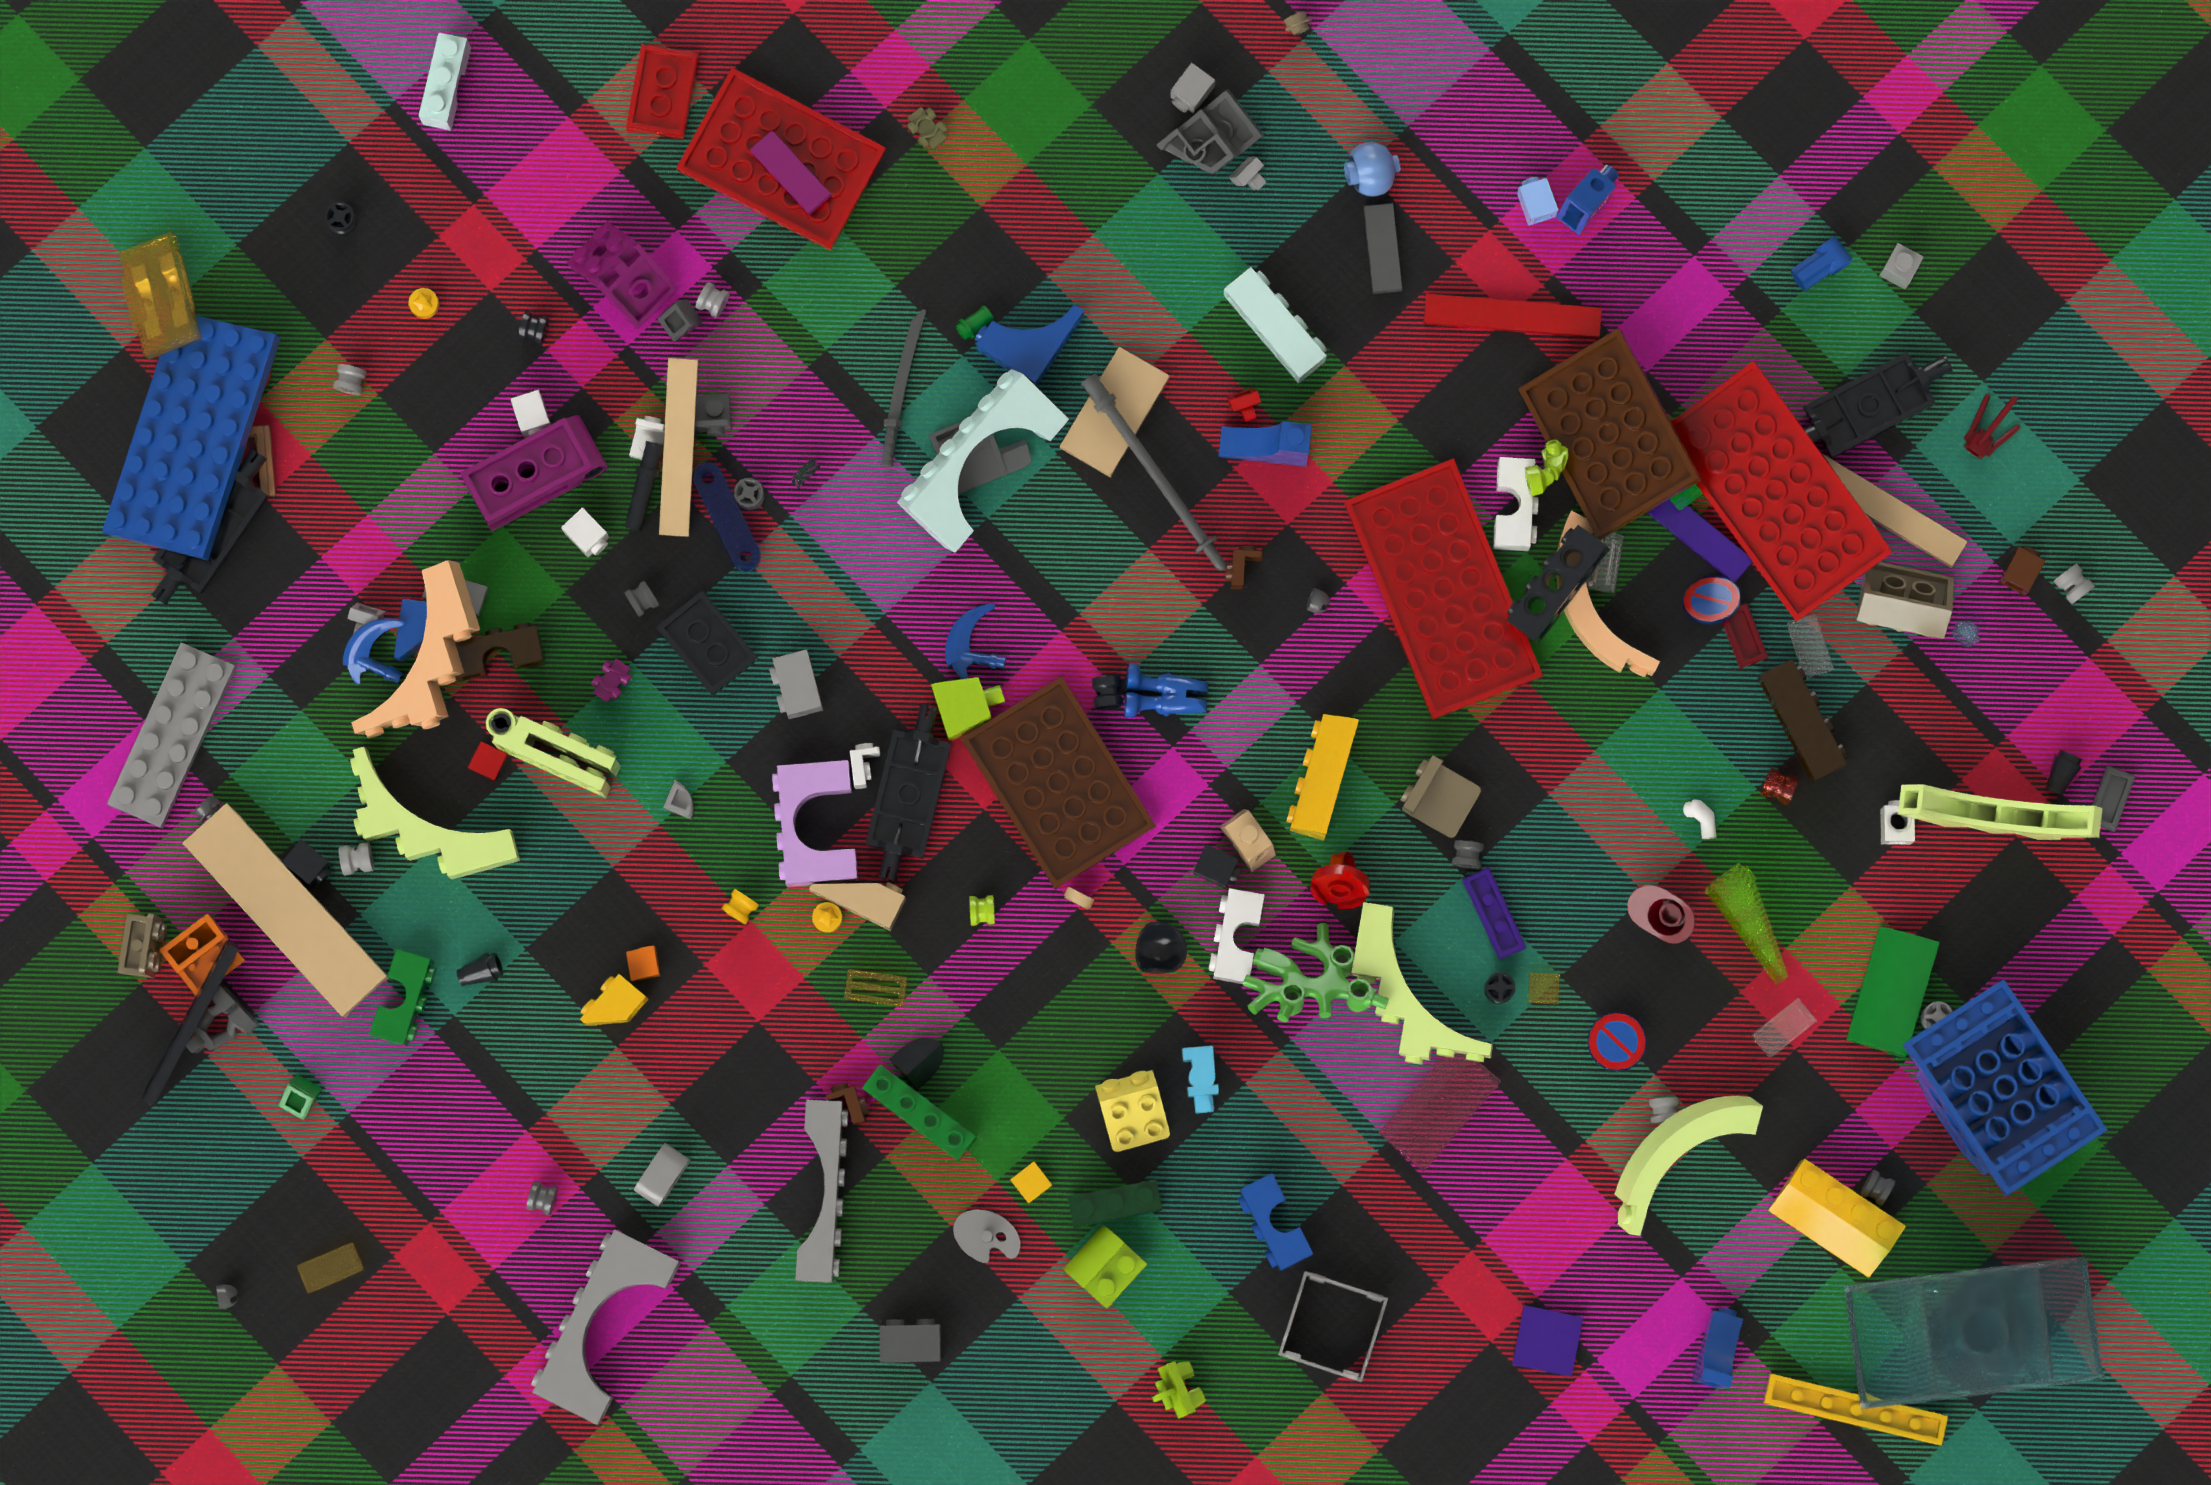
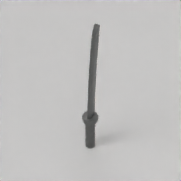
M924 309L911 321L894 384L888 418L884 419L886 434L882 467H893L898 429L902 427L900 415L918 338L926 316V310Z

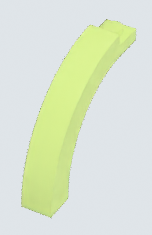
M1747 1096L1717 1097L1680 1110L1656 1127L1633 1153L1619 1179L1614 1194L1623 1201V1205L1618 1211V1225L1630 1235L1641 1236L1651 1197L1670 1166L1688 1150L1708 1139L1734 1133L1756 1134L1763 1106Z

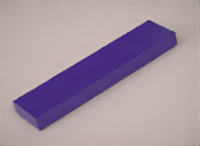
M1669 499L1647 512L1732 583H1735L1752 563V560L1744 551L1688 506L1678 511Z

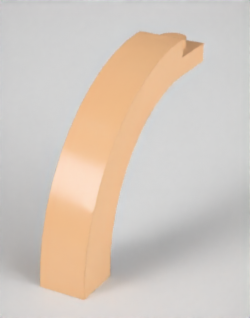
M1570 511L1561 532L1557 552L1563 545L1561 539L1570 528L1575 529L1579 525L1590 534H1593V530L1586 518ZM1579 552L1570 553L1567 557V565L1576 566L1579 564L1581 554ZM1556 576L1557 589L1563 584L1561 576ZM1585 582L1564 610L1566 618L1576 635L1598 659L1620 673L1627 663L1631 665L1629 669L1632 672L1643 677L1646 674L1652 676L1660 661L1624 643L1606 627L1592 605Z

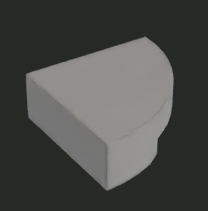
M674 781L663 808L691 820L694 810L692 797L681 783Z

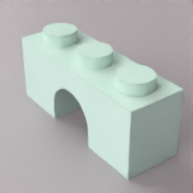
M438 33L419 112V118L423 125L452 130L458 105L456 98L460 76L465 75L471 51L467 38Z

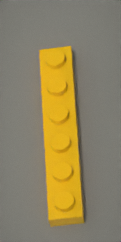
M1774 1374L1769 1375L1763 1402L1764 1404L1942 1446L1948 1419L1946 1415Z

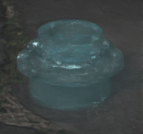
M1966 620L1965 622L1958 621L1956 623V628L1952 631V635L1960 644L1970 648L1974 642L1978 643L1980 641V638L1977 636L1979 629L1972 622Z

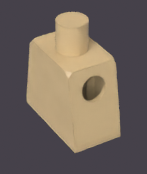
M1243 809L1219 826L1251 873L1276 856L1272 842L1249 810Z

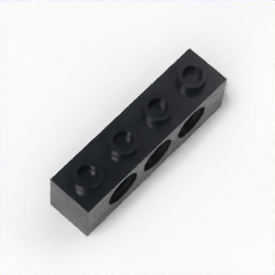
M1579 525L1575 529L1570 528L1561 539V543H1563L1557 553L1552 552L1543 563L1545 567L1539 577L1535 575L1528 582L1525 588L1527 591L1521 601L1517 599L1507 612L1510 615L1507 621L1537 644L1542 641L1610 550L1607 545ZM1572 552H1579L1581 554V560L1576 566L1567 565V557ZM1554 576H1561L1563 578L1562 586L1557 590H1551L1549 588L1550 579ZM1539 599L1544 600V610L1539 614H1533L1531 612L1532 603Z

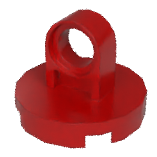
M1349 851L1333 854L1330 859V865L1321 867L1314 872L1310 892L1314 899L1325 906L1328 901L1337 904V909H1354L1363 905V902L1366 901V897L1369 896L1371 883L1367 875L1356 869L1353 855Z

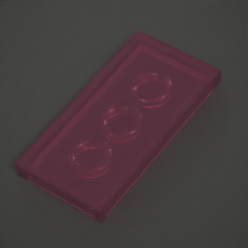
M1455 1053L1454 1057L1444 1056L1378 1134L1424 1172L1494 1091L1501 1080L1480 1062L1466 1060V1054Z

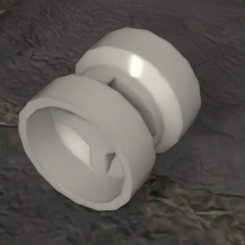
M2077 563L2054 580L2057 587L2064 589L2067 593L2066 598L2071 604L2095 587L2090 579H2085L2082 575L2083 570Z
M369 842L360 843L357 849L355 847L351 848L348 845L339 847L340 865L344 876L353 875L359 868L363 872L374 871L373 855Z

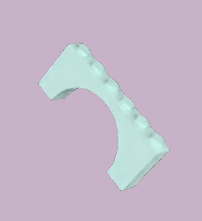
M1011 369L998 379L994 390L980 400L976 411L961 422L958 432L952 439L943 443L940 453L933 461L928 462L922 468L921 475L916 481L903 490L901 498L897 503L944 548L955 553L974 531L965 520L958 500L960 472L973 448L987 436L1008 428L1029 429L1039 437L1051 441L1069 418L1024 374Z

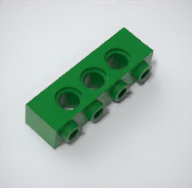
M881 1064L862 1087L866 1093L957 1162L962 1159L977 1139L975 1135Z

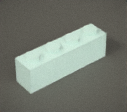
M1250 267L1224 288L1223 295L1299 384L1326 362L1325 352L1327 350L1317 337L1312 339L1305 331L1308 329L1305 322L1298 315L1293 317L1286 309L1289 305L1280 293L1275 295L1269 289L1270 282L1261 271L1256 273Z

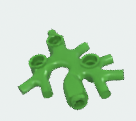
M1326 923L1317 925V940L1315 942H1308L1294 937L1291 945L1292 949L1320 959L1324 965V971L1320 976L1310 978L1303 975L1297 964L1288 956L1265 947L1264 950L1257 949L1253 965L1257 966V970L1281 977L1283 983L1275 985L1250 975H1246L1243 981V986L1260 993L1248 1005V1009L1253 1014H1257L1269 1003L1278 1001L1280 1002V1011L1277 1018L1282 1022H1288L1290 1016L1300 1013L1304 1006V997L1308 996L1318 1001L1319 1016L1321 1018L1331 1017V1001L1336 998L1346 999L1347 1006L1354 1012H1362L1367 1008H1371L1372 1005L1386 1009L1389 998L1376 994L1377 990L1371 988V985L1366 980L1355 979L1350 982L1346 979L1352 973L1354 952L1351 948L1344 945L1333 948L1329 941V926Z

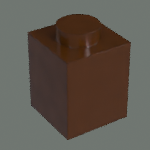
M2025 546L2024 549L2018 547L1998 582L2025 596L2030 591L2046 560L2040 558L2041 554L2030 547Z

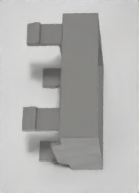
M1305 1271L1278 1356L1362 1382L1388 1298ZM1306 1276L1310 1280L1322 1284L1326 1282L1366 1295L1368 1299L1378 1302L1383 1301L1359 1378V1374L1344 1369L1343 1372H1339L1300 1359L1301 1355L1287 1350L1285 1354L1282 1353Z

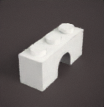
M1500 457L1498 460L1496 491L1508 492L1514 495L1518 500L1519 509L1516 513L1509 516L1496 515L1493 549L1529 551L1531 543L1536 544L1537 526H1532V514L1537 515L1538 497L1530 496L1525 478V467L1534 466L1535 459Z
M1229 888L1228 896L1222 895L1219 912L1225 913L1223 925L1217 924L1214 942H1220L1218 954H1211L1209 971L1214 972L1213 979L1243 984L1245 976L1251 974L1254 953L1245 952L1237 948L1233 941V934L1239 927L1244 925L1259 927L1264 894Z

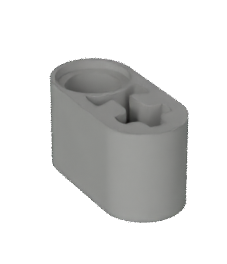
M665 1143L638 1181L634 1191L657 1207H660L687 1168L690 1159Z

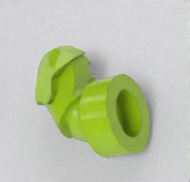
M1550 440L1546 443V448L1542 450L1545 469L1542 470L1537 465L1525 467V478L1530 496L1543 494L1546 487L1552 484L1554 480H1558L1561 471L1564 470L1569 454L1568 448L1562 446L1560 441Z

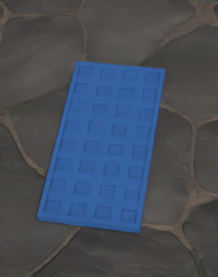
M187 313L189 323L178 328L175 327L174 318L172 317L102 532L110 536L208 561L281 338L276 334Z

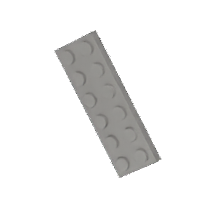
M182 642L180 643L107 805L163 829L237 668L235 665Z

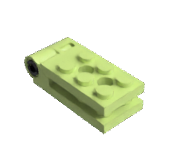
M504 708L493 710L486 719L487 730L494 738L492 743L498 750L604 798L607 797L611 787L606 782L607 778L603 776V773L591 767H587L586 771L579 768L580 765L576 764L575 760L564 755H560L559 759L533 748L535 741H538L616 777L621 765L616 760L617 756L614 755L613 751L600 745L596 749L591 748L586 739L576 734L570 733L569 737H567L554 724L543 721L542 725L523 716L519 718Z

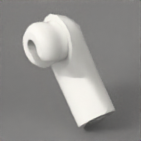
M1694 799L1691 802H1686L1683 807L1686 817H1694L1700 822L1702 839L1717 838L1714 812L1701 800Z

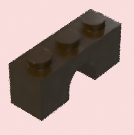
M521 623L514 625V630L502 632V629H492L485 631V636L473 638L472 635L467 640L455 642L464 670L463 674L455 676L458 682L488 676L486 669L487 658L497 650H505L511 654L513 666L516 670L545 665L540 632L537 626H531V623Z

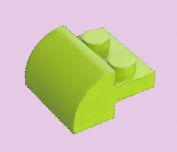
M1102 1225L1067 1263L1063 1270L1108 1309L1145 1268L1147 1263L1111 1230Z

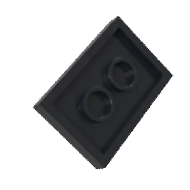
M702 590L656 627L712 696L717 694L758 660L755 653Z

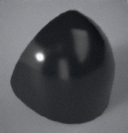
M1150 922L1146 924L1140 932L1136 944L1135 955L1138 968L1148 974H1166L1181 968L1187 957V944L1182 933L1175 926L1168 923Z

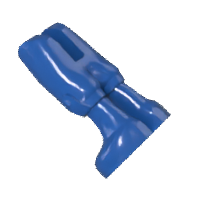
M1128 663L1126 691H1157V693L1162 695L1150 697L1134 692H1126L1124 717L1133 718L1138 712L1155 709L1157 713L1164 716L1207 712L1206 700L1186 698V694H1207L1208 682L1173 676L1170 673L1162 674L1158 679L1151 678L1141 673L1138 664Z

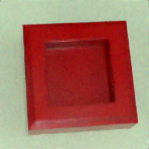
M480 742L468 769L496 782L508 754L484 742Z

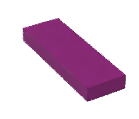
M773 131L769 132L750 149L751 153L809 215L831 197V193Z

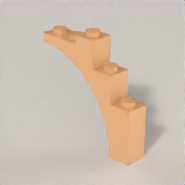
M447 560L422 570L427 595V620L423 642L417 659L404 682L387 701L373 712L351 722L355 734L373 738L382 735L384 728L392 725L393 728H399L410 723L411 725L422 726L423 729H430L440 725L439 720L449 717L439 686L455 682V676L464 673L455 642L467 640L472 637V632L480 630L460 563Z

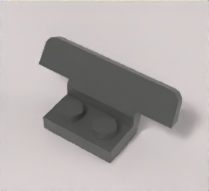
M961 422L928 435L937 455L940 453L943 443L952 439L958 432ZM993 434L984 438L973 448L963 464L958 481V494L1028 466L1031 462V456L1026 440L1023 439L998 449Z

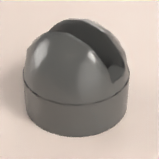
M1313 588L1306 610L1320 614L1328 609L1327 605L1331 602L1330 597L1324 591Z
M226 1284L216 1286L219 1310L233 1307L238 1301V1291L236 1288Z

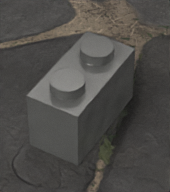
M916 1319V1325H904V1320H886V1326H879L881 1363L941 1362V1325H934V1319Z

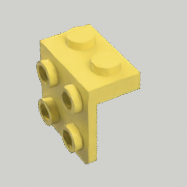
M1153 1070L1147 1072L1138 1071L1129 1077L1118 1080L1109 1079L1095 1086L1110 1143L1115 1152L1169 1137L1170 1131Z

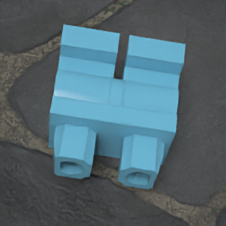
M1213 1046L1183 1048V1062H1191L1192 1067L1188 1076L1191 1087L1187 1088L1188 1098L1194 1097L1195 1114L1213 1112V1096L1219 1094L1218 1085H1213L1215 1081Z

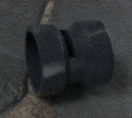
M1109 675L1091 679L1092 689L1097 694L1093 699L1094 709H1114L1123 706V698L1118 694L1121 687L1120 676Z

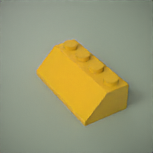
M1323 714L1321 721L1315 720L1311 737L1316 739L1313 750L1307 748L1303 761V766L1308 767L1305 778L1299 777L1294 793L1300 795L1297 806L1291 805L1286 821L1292 824L1291 832L1324 841L1358 725V719Z
M1806 1159L1799 1162L1768 1209L1769 1212L1868 1278L1890 1252L1906 1227Z

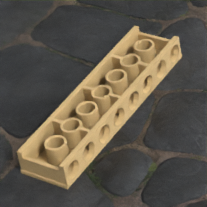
M227 803L182 843L342 1017L346 1018L357 1005L382 982L388 979L387 974Z

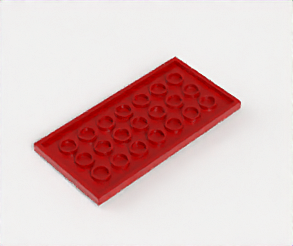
M1755 361L1749 363L1671 421L1702 479L1696 483L1796 622L1800 621L1894 552Z
M1454 458L1344 501L1347 513L1432 720L1543 676L1527 636L1507 621V618L1510 616L1507 612L1513 601Z

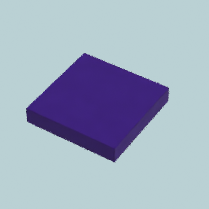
M1523 1305L1512 1365L1572 1377L1583 1317Z

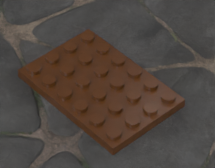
M1619 328L1518 388L1546 443L1550 440H1558L1562 446L1568 448L1569 457L1562 473L1597 539L1602 540L1702 480L1627 339Z
M1062 676L961 738V741L1055 890L1156 828L1153 820Z

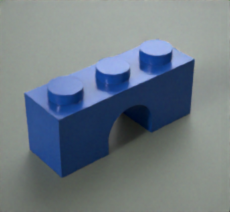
M1273 1173L1240 1189L1242 1196L1237 1198L1245 1214L1251 1213L1255 1221L1251 1227L1258 1241L1265 1240L1269 1250L1264 1253L1272 1268L1278 1266L1279 1270L1282 1271L1313 1255L1300 1227L1283 1233L1277 1231L1271 1225V1210L1286 1201Z

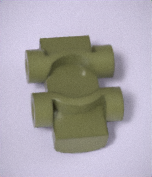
M920 107L907 117L910 123L906 126L912 134H915L917 131L919 132L920 137L917 140L924 148L929 145L934 150L947 140L943 134L947 131V128L941 121L935 125L932 120L937 116L931 108L924 111Z

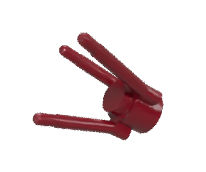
M1985 394L1969 431L1963 437L1966 440L1963 446L1969 453L1981 460L1985 455L1990 457L1999 446L2020 429L2019 425H2015L1992 444L1994 438L1991 434L2018 400L2017 396H2013L1986 431L1980 428L1976 432L1990 399V394Z

